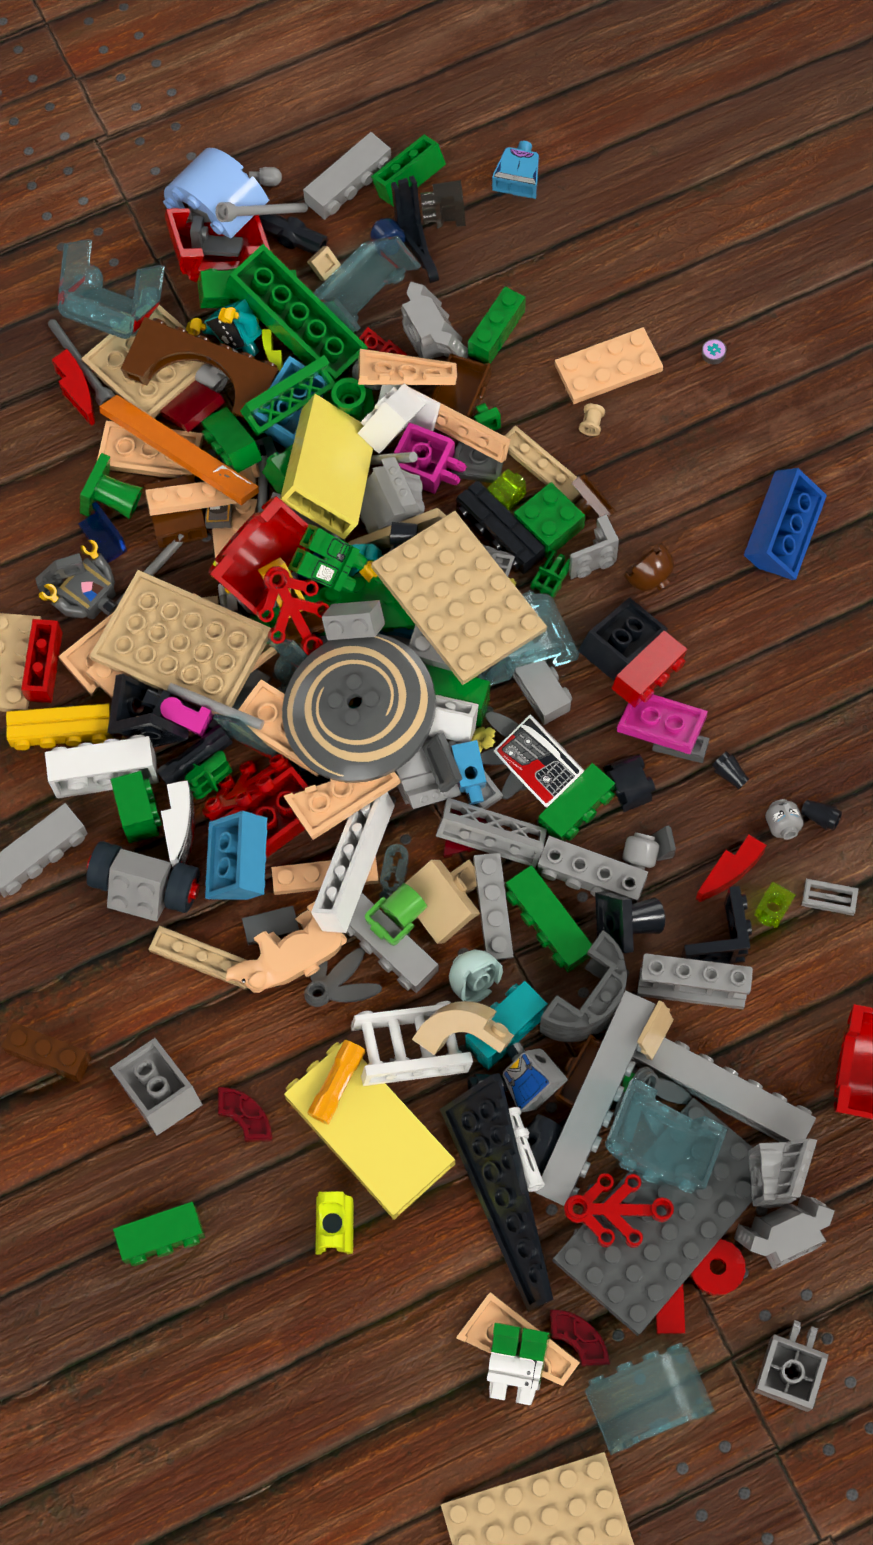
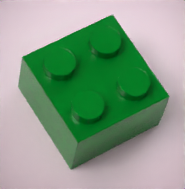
M552 482L514 512V516L546 547L545 557L547 559L552 550H559L583 530L585 525V515Z
M138 771L110 779L122 827L129 844L159 836L157 827L162 826L149 778L144 779L142 772Z

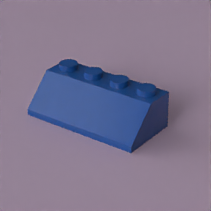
M799 468L775 471L744 556L758 569L791 580H796L827 496Z

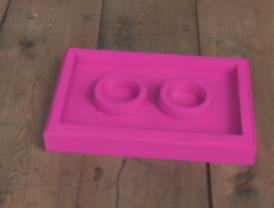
M653 694L646 703L642 701L635 708L631 704H627L617 726V732L691 754L707 718L708 711Z

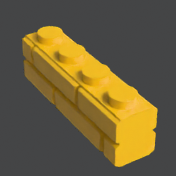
M110 704L7 711V741L16 750H27L30 746L40 745L42 748H53L56 744L66 743L67 746H78L81 742L91 741L93 744L103 743L105 740L114 739V734L107 733L111 706Z

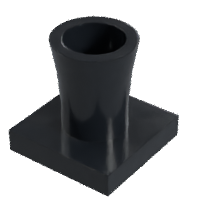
M606 891L595 892L597 938L604 930L618 944L622 953L634 952L633 934H660L664 930L665 912L657 898L652 897L632 904V899Z

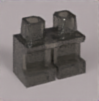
M461 180L433 184L432 192L420 193L424 223L437 222V229L441 228L446 221H456V227L466 226Z

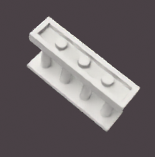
M443 1001L434 1006L377 1013L363 1011L354 1015L351 1031L363 1030L369 1064L364 1067L361 1075L363 1086L467 1073L473 1063L471 1052L462 1053V1051H459L455 1033L451 1034L446 1041L448 1054L433 1055L421 1045L422 1057L420 1059L410 1060L406 1057L400 1025L415 1023L417 1031L433 1013L451 1002ZM389 1027L396 1058L394 1062L383 1063L380 1061L373 1028Z

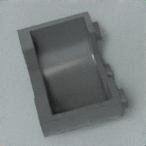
M604 930L588 950L587 955L592 958L585 967L587 971L601 979V981L580 1010L556 995L541 1016L539 1033L563 1042H578L587 1040L590 1034L593 1036L600 1034L610 1025L624 995L627 971L621 949Z

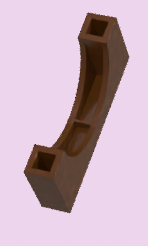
M144 317L121 366V371L125 378L146 386L161 369L177 362L197 361L214 366L223 372L233 383L235 403L232 413L239 422L246 425L249 424L241 414V409L245 403L268 390L279 373L277 366L270 361L260 362L255 360V357L249 353L242 352L240 354L234 352L228 345L222 343L216 345L202 335L195 337L181 327L176 326L172 328L158 318L151 320Z

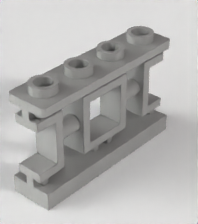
M644 954L642 968H640L637 996L744 1010L746 997L751 992L753 968Z

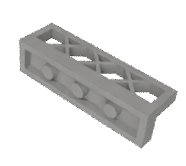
M447 797L436 836L491 854L500 853V856L536 867L544 849L547 829ZM450 808L460 811L463 815L459 816L450 813ZM478 817L483 818V819H485L488 823H486V824L481 823V822H479L476 818H478ZM502 825L508 826V827H510L513 831H511V832H510V831H506V830H504L501 826H502ZM526 833L537 835L539 838L538 840L529 838Z

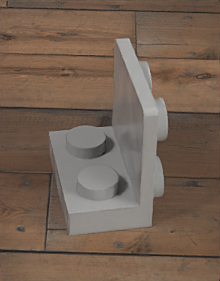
M607 515L597 518L596 529H594V545L570 555L569 576L571 579L576 577L584 578L592 571L599 568H609L617 561L619 539Z

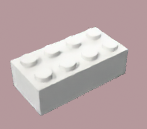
M134 735L127 740L108 739L100 744L82 743L74 748L56 747L52 751L45 752L48 782L56 798L113 790L110 779L138 771L142 772L144 779L149 778L150 784L159 783L156 754L149 736Z

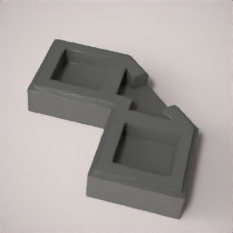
M80 553L55 560L35 578L39 591L50 595V591L44 585L52 584L57 590L63 584L64 578L86 572Z

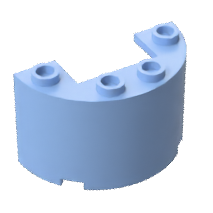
M206 148L165 188V200L163 202L168 209L185 208L182 203L184 202L194 210L198 209L207 213L213 231L219 235L223 234L232 238L254 215L237 216L231 222H220L215 212L217 204L220 202H231L235 206L265 205L269 199L253 176L249 179L247 173L242 171L244 167L238 161L221 150Z

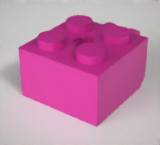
M410 422L394 453L415 452L418 458L415 462L398 464L402 470L419 475L422 481V489L433 494L436 493L441 481L456 486L461 480L459 476L447 471V468L463 473L467 468L465 463L453 458L455 443L452 439Z

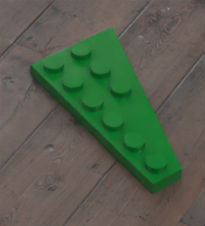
M360 573L350 576L356 579V585L352 592L343 590L339 592L326 586L319 589L314 596L304 595L307 601L314 603L323 601L329 607L331 604L380 600L385 625L381 630L391 632L394 631L393 629L407 628V630L415 628L412 619L378 576L373 577L369 583ZM279 606L273 608L274 617L269 622L261 621L257 615L250 619L273 628L275 627L280 608ZM269 610L262 614L263 618L269 615ZM280 631L274 633V639H278L280 637ZM322 632L316 636H326V632Z

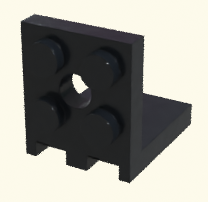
M125 674L116 675L108 734H122L123 740H127L134 735L149 736L153 748L188 740V729L153 714L152 709L142 704L148 689L158 693L157 689ZM133 702L134 705L137 707V712H135L133 709Z
M740 886L729 887L724 901L730 940L684 945L681 958L724 964L745 962V956L748 955V949L751 948L749 936L752 935V926L750 919L746 920L744 910L748 909L746 894H741Z

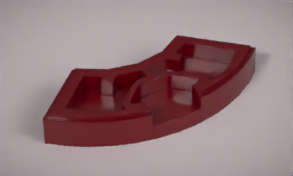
M218 1087V1115L229 1117L237 1122L243 1130L245 1142L273 1141L269 1120L257 1102L239 1090Z
M550 1310L551 1338L572 1346L579 1356L581 1367L610 1365L608 1351L603 1339L588 1322L571 1312Z

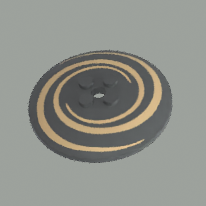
M377 634L376 637L331 640L307 656L289 681L282 708V720L286 738L298 758L308 768L325 778L345 783H359L379 779L405 765L424 744L435 717V688L431 675L421 658L399 640L382 634ZM353 698H362V703L359 707L354 709L349 707V703Z

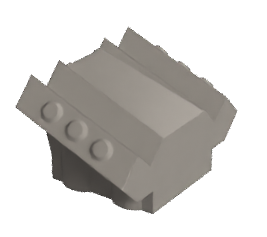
M410 282L407 290L410 301L402 304L401 307L403 314L402 325L419 358L432 359L441 356L449 357L450 354L467 359L468 348L461 343L463 338L453 329L448 318L450 315L441 307L442 302L424 285Z
M395 456L381 459L384 466L372 468L373 472L367 478L360 518L365 524L368 534L391 526L392 522H401L424 513L425 506L422 501V481L420 476L402 470Z
M428 736L424 744L427 743L432 737ZM422 747L405 765L395 771L401 781L397 788L405 804L409 803L413 809L446 800L447 797L453 798L461 795L458 784L448 792H440Z
M802 1139L789 1142L759 1143L748 1150L753 1206H761L763 1208L783 1207V1205L789 1204L796 1200V1198L801 1197L817 1140Z
M801 1194L798 1206L789 1203L765 1216H755L751 1228L738 1224L734 1239L748 1250L766 1256L772 1269L775 1270L818 1249L826 1242L821 1230L830 1226L834 1210L816 1198Z

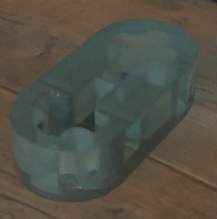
M393 844L385 852L380 884L382 890L389 895H392L405 882L409 856L407 849L403 845ZM396 852H400L401 857L404 859L398 860L397 867L393 866V857H390V855L394 856ZM394 872L396 873V881L399 883H394L393 887H389L388 882L385 880H390L391 874Z

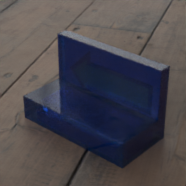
M95 502L92 504L95 513L78 524L88 540H94L97 543V552L101 553L107 563L127 552V548L121 534L98 503Z

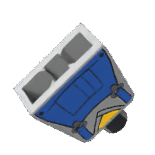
M515 1043L506 1050L513 1063L503 1071V1077L516 1107H519L521 1112L537 1110L568 1080L542 1049L525 1051L521 1043Z

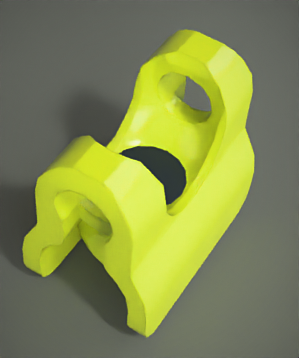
M318 1192L316 1197V1255L326 1252V1248H337L339 1252L353 1254L354 1203L353 1198L345 1195L344 1192Z

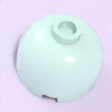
M471 950L458 955L451 966L449 973L451 988L461 1000L477 1003L492 992L488 988L494 982L498 985L502 977L503 968L486 951Z

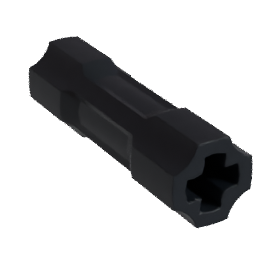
M218 724L203 735L202 739L157 769V772L166 784L181 782L194 769L192 764L200 766L218 750L223 751L233 742Z

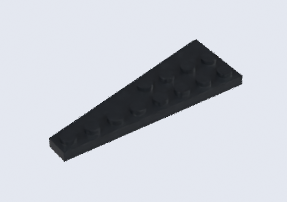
M497 1073L492 1074L440 1108V1111L528 1312H531L554 1299L500 1074Z

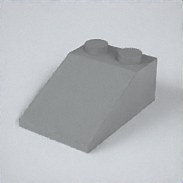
M156 1038L110 1067L121 1086L157 1136L202 1106L193 1086Z

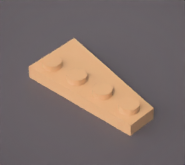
M360 349L358 385H403L404 383L406 385L456 384V363Z
M113 613L58 656L59 660L91 696L99 688V685L86 674V671L95 663V661L91 660L90 654Z
M490 1292L456 1338L491 1353L495 1323L522 1327L518 1349L519 1355L523 1328L538 1329ZM549 1338L542 1377L564 1386L580 1362Z

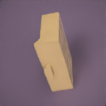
M430 860L406 882L427 904L428 907L418 916V919L437 944L448 941L469 921L481 914L466 895L467 887L459 877L454 879L441 860Z

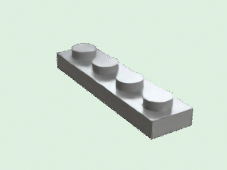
M500 853L474 855L473 861L485 951L496 960L512 959L514 956Z

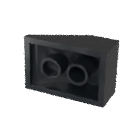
M629 597L588 632L578 652L615 681L616 676L663 631H667L668 628Z

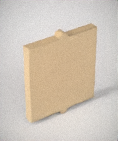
M658 1001L637 1041L641 1048V1053L645 1054L649 1060H653L674 1020L670 1014V1008H667L662 1001Z

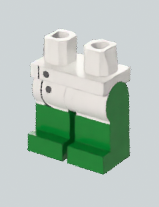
M495 1323L487 1381H490V1398L505 1400L507 1387L512 1385L518 1387L516 1403L531 1405L536 1390L540 1389L550 1333L523 1328L521 1349L518 1355L522 1327Z

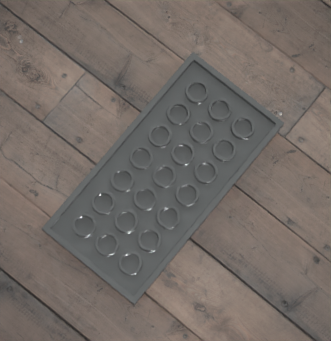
M693 1098L602 1202L605 1203L624 1184L628 1175L636 1174L641 1178L642 1182L639 1190L630 1193L620 1204H653L657 1198H667L674 1206L671 1218L666 1222H658L652 1216H621L633 1229L639 1230L643 1235V1241L640 1246L631 1248L626 1244L625 1236L603 1215H593L605 1229L607 1228L614 1232L615 1240L610 1247L600 1246L597 1236L583 1224L552 1261L634 1334L639 1336L753 1201L748 1150L753 1147ZM628 1180V1185L630 1187L634 1188L638 1186L636 1180ZM663 1207L656 1208V1212L659 1215L663 1216L666 1214V1210ZM609 1234L601 1235V1239L604 1242L611 1241ZM636 1234L629 1235L631 1242H639V1237Z

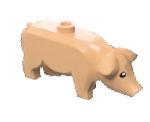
M313 902L307 906V911L295 918L301 924L303 930L292 932L282 940L274 932L270 934L266 931L254 937V940L259 944L261 952L257 960L243 961L228 968L226 981H237L253 993H260L265 989L287 984L303 974L309 977L320 969V964L338 953L341 946L347 942V938L343 933L321 930L311 913L315 904Z

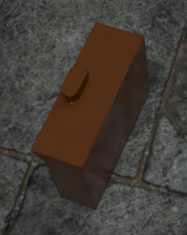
M450 354L447 362L457 364L456 384L436 385L431 398L473 420L476 406L483 400L487 391V384L491 377V363L483 364Z
M590 1034L577 1058L571 1056L564 1069L568 1072L566 1075L568 1080L558 1089L555 1095L557 1101L571 1109L602 1044L593 1035Z

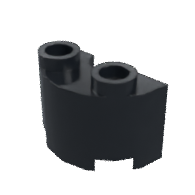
M640 754L630 755L603 766L605 774L615 782L616 797L623 812L651 802V792L656 791L652 778L650 776L646 777L644 773L645 764Z

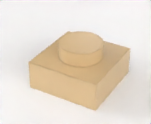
M323 246L307 261L321 281H325L341 266L328 246Z

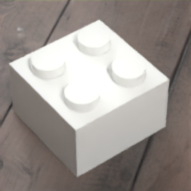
M405 383L398 390L393 387L375 405V409L362 420L363 428L357 434L380 454L402 432L426 403Z

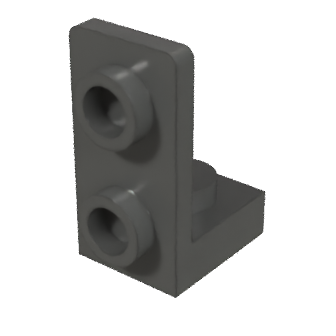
M193 217L190 229L192 248H202L204 255L240 256L243 246L242 237L229 238L227 236L208 235L209 230L208 226H204V217Z

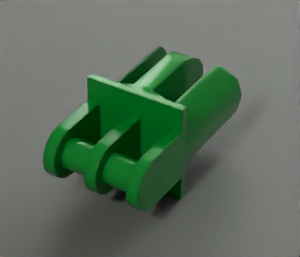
M552 550L543 567H539V571L530 586L532 590L534 588L540 590L542 595L544 593L550 595L549 598L552 600L559 589H561L562 582L569 572L570 565L569 558L562 568L565 555L559 554L556 558L557 551Z
M218 750L200 766L192 764L194 769L185 776V780H188V783H190V789L194 791V798L202 799L212 790L217 792L216 785L232 773V769L226 760L225 753Z

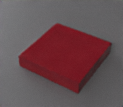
M195 380L162 408L160 413L163 418L189 432L225 401L219 393Z

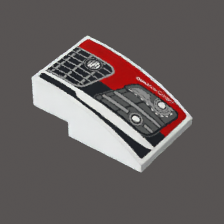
M531 714L494 750L505 765L546 808L584 772V769Z
M188 780L167 784L171 809L161 811L169 858L173 868L177 863L187 864L194 840L195 806Z

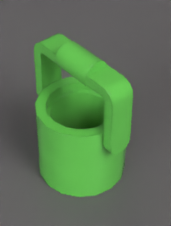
M403 883L387 899L382 897L365 914V920L371 926L370 930L381 940L385 939L390 945L394 946L413 929L414 924L412 922L428 906L413 888ZM380 908L397 926L403 929L394 939L380 923L375 922L371 918Z

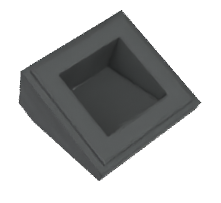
M665 826L651 835L655 837L654 841L659 844L656 861L671 859L675 855L676 847L672 829L670 826Z

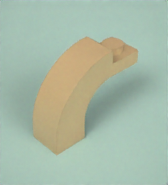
M461 1001L450 1003L438 1009L420 1026L412 1040L435 1055L445 1045L451 1034L466 1032L475 1035L501 1053L514 1035L503 1024L495 1023L492 1020L497 1012L494 1009L476 1002Z

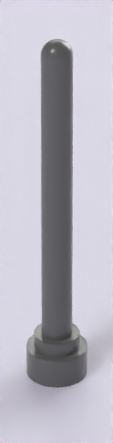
M55 319L49 320V328L64 349H68L76 359L84 377L95 391V401L101 406L114 397L113 391L103 387L92 370L81 360L82 356Z

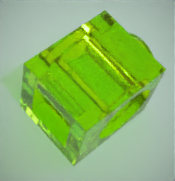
M507 469L487 489L510 510L526 495V482L520 474H514Z
M772 882L754 915L765 926L778 928L796 894ZM776 903L780 910L773 912L768 909L767 904Z

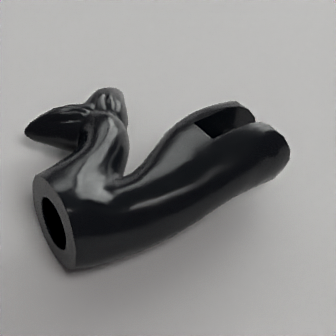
M537 1114L526 1128L529 1131V1138L527 1140L528 1143L533 1142L530 1148L542 1176L563 1128L551 1119Z

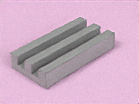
M806 878L801 906L854 916L859 888ZM810 887L843 894L852 895V897L846 898L836 896L833 894H825L810 891ZM809 897L842 904H848L850 905V907L809 899Z

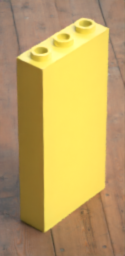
M314 394L301 410L280 499L287 506L345 539L359 522L373 448L357 434L363 428L360 421L317 394Z
M337 1042L326 1052L328 1056L321 1062L316 1060L307 1068V1074L300 1080L298 1078L294 1079L286 1087L287 1092L284 1095L291 1106L395 1220L455 1165V1159L385 1083L363 1086L361 1075L364 1067L368 1065L363 1058L358 1068L353 1072L329 1125L309 1116L307 1112L316 1094L322 1088L335 1062V1057L343 1042L341 1044Z

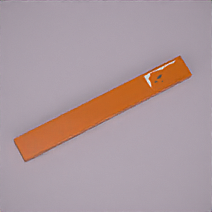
M115 395L99 406L101 414L238 504L243 505L259 493V486L119 395Z

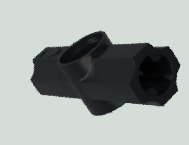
M277 214L259 215L264 233L277 238V241L288 249L297 247L315 255L328 242L327 236L307 228L301 220L295 217L286 219Z

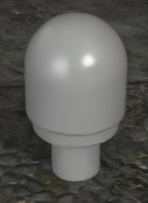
M275 167L260 168V172L249 171V179L253 176L263 186H277L282 180L280 170Z

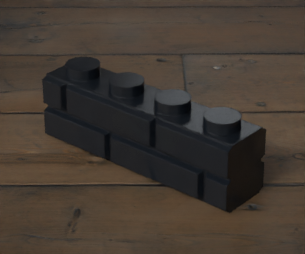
M479 481L474 482L467 490L457 496L456 511L463 520L468 519L473 524L475 532L480 537L485 536L490 541L489 544L492 548L515 556L511 566L513 570L519 569L525 574L545 557L546 547Z

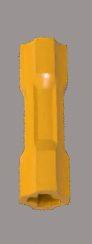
M344 1040L322 1088L316 1094L307 1112L309 1116L329 1125L353 1072L358 1068L365 1054L364 1048L351 1041Z

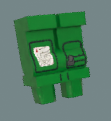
M309 524L299 545L323 557L321 559L297 548L288 569L339 592L341 590L352 592L356 585V579L349 577L348 574L352 567L362 570L367 562V558L359 553V549L319 527Z

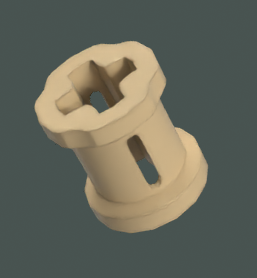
M586 404L584 406V420L580 423L579 430L588 436H598L601 431L600 421L605 415V409L598 404Z

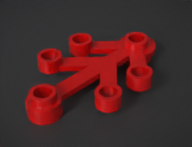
M271 567L264 576V584L268 591L264 604L257 609V616L263 622L271 621L274 617L273 607L279 594L282 605L275 627L269 630L268 637L275 644L282 643L286 637L285 629L290 616L302 638L301 649L309 656L314 650L322 646L323 642L318 636L311 634L299 610L314 613L319 618H322L329 606L323 601L314 603L292 597L288 588L301 590L307 596H314L317 594L319 586L312 579L302 581L291 578L288 571L283 567ZM280 575V580L273 583V577ZM309 584H313V585H314L313 590L310 591V592H307V591H306L307 586H308ZM322 605L325 606V610L322 613H318V608ZM269 610V615L263 618L262 612ZM280 631V637L278 639H274V633ZM314 640L313 646L307 648V642Z
M282 754L273 756L269 760L270 766L252 778L251 776L257 771V768L251 760L244 762L239 767L242 775L237 783H235L231 775H228L218 783L220 790L216 797L210 798L205 802L202 809L203 815L214 821L223 817L228 809L248 806L253 801L250 794L266 793L274 787L270 775L273 774L275 777H278L292 765L289 759Z
M603 1173L598 1177L596 1184L583 1196L573 1195L567 1199L564 1205V1213L571 1222L584 1223L597 1236L600 1246L610 1247L615 1240L614 1232L610 1229H605L593 1216L603 1215L625 1236L626 1244L631 1248H636L642 1243L643 1235L639 1230L633 1229L621 1216H652L658 1222H666L671 1218L674 1206L669 1199L663 1197L657 1198L653 1204H620L630 1193L639 1190L642 1182L641 1178L636 1174L628 1175L624 1184L605 1203H593L602 1192L610 1191L614 1184L613 1177L610 1174ZM603 1178L608 1179L610 1185L603 1187L600 1184V1180ZM628 1180H636L638 1186L634 1188L630 1187L628 1185ZM575 1205L582 1207L583 1212L581 1214L574 1213L573 1207ZM663 1207L666 1210V1214L663 1216L659 1215L656 1212V1208ZM609 1234L611 1241L604 1242L601 1239V1235ZM629 1235H637L639 1237V1242H631L629 1239Z

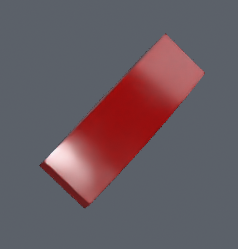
M66 349L52 359L56 373L62 378L58 381L62 394L84 419L93 426L95 424V412L86 379L76 359Z
M748 835L735 855L725 850L699 889L696 900L701 902L714 897L742 879L762 857L767 845Z

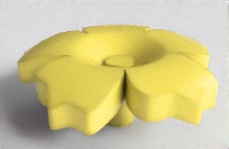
M485 727L477 728L471 741H478L480 753L483 747L488 749L493 747L495 743L492 738L495 737L496 731L491 727L486 729Z

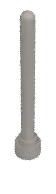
M220 202L217 204L215 212L220 222H231L237 216L302 213L308 210V205L306 203L235 206L231 202Z

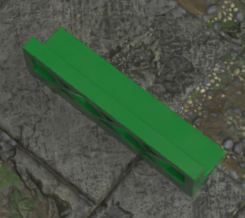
M325 355L245 403L240 412L257 436L303 408L314 394L321 397L332 390L335 382L326 370L330 362ZM320 374L327 383V386L324 388L312 386L315 376ZM296 388L307 390L306 399L303 401L294 399V390ZM275 401L288 402L287 410L284 413L274 411ZM257 412L268 414L267 423L261 427L252 417Z

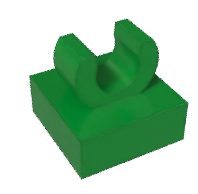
M485 403L476 406L478 413L474 416V421L493 431L501 428V414L497 407L488 410Z

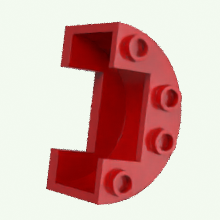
M189 208L166 209L165 222L182 274H187L191 281L197 282L200 272L206 269L213 268L218 271H228L229 269L237 268L262 244L270 250L259 215H254L233 236L243 238V246L239 257L204 255L202 248H192L190 229L192 222L186 223L190 214ZM204 222V226H208V235L225 236L215 233L210 226L211 222Z
M277 496L263 504L261 507L263 511L254 513L237 530L215 558V561L218 563L216 567L212 565L208 571L215 580L255 615H257V609L264 604L268 591L258 570L280 557L286 566L289 567L297 548L311 554L315 553L299 545L308 524Z
M853 1004L847 1020V1024H850V1026L844 1032L834 1089V1097H837L838 1100L834 1102V1112L873 1120V1008Z

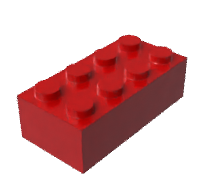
M292 766L272 780L274 787L270 791L253 794L251 796L253 801L248 806L243 808L236 807L223 816L245 811L266 817V858L305 830L284 798L285 795L290 793L296 794L305 791V788L309 787Z

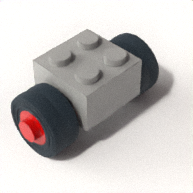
M100 841L88 860L86 880L88 886L108 891L107 908L157 922L165 907L182 913H187L190 910L200 889V869L184 863H177L170 874L171 862L123 850L118 845Z

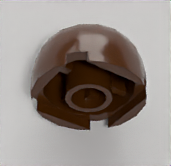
M663 543L658 544L660 550L656 552L654 549H651L631 566L633 568L631 574L627 571L623 574L634 588L641 591H650L657 588L660 591L671 582L668 577L673 572L674 562L670 552Z

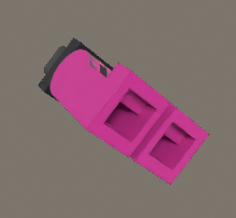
M148 689L142 701L145 707L153 710V714L166 718L168 721L186 728L201 737L205 735L214 716L211 710L201 706L199 712L184 706L179 699L174 698L164 690L160 695Z

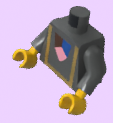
M88 540L93 546L91 552H88L81 545L82 553L91 556L90 560L86 558L83 561L86 572L68 577L57 590L52 584L44 585L50 591V596H47L44 592L39 593V597L42 600H51V604L66 617H88L95 619L101 611L108 616L111 615L118 606L112 600L116 593L114 590L115 579L111 567L102 554L97 553L98 545L94 540Z

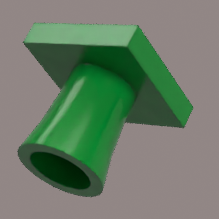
M343 378L337 381L331 393L323 395L326 401L360 422L375 409L372 389L365 388L364 385H358V380L355 378Z
M101 453L80 494V514L89 517L98 501L130 519L138 506L143 487L109 477L110 456Z

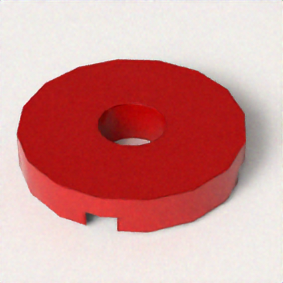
M720 1239L690 1275L698 1288L712 1296H724L734 1291L742 1283L746 1272L745 1260L741 1251L733 1243ZM713 1260L723 1262L725 1265V1272L723 1274L716 1275L711 1272L710 1263Z

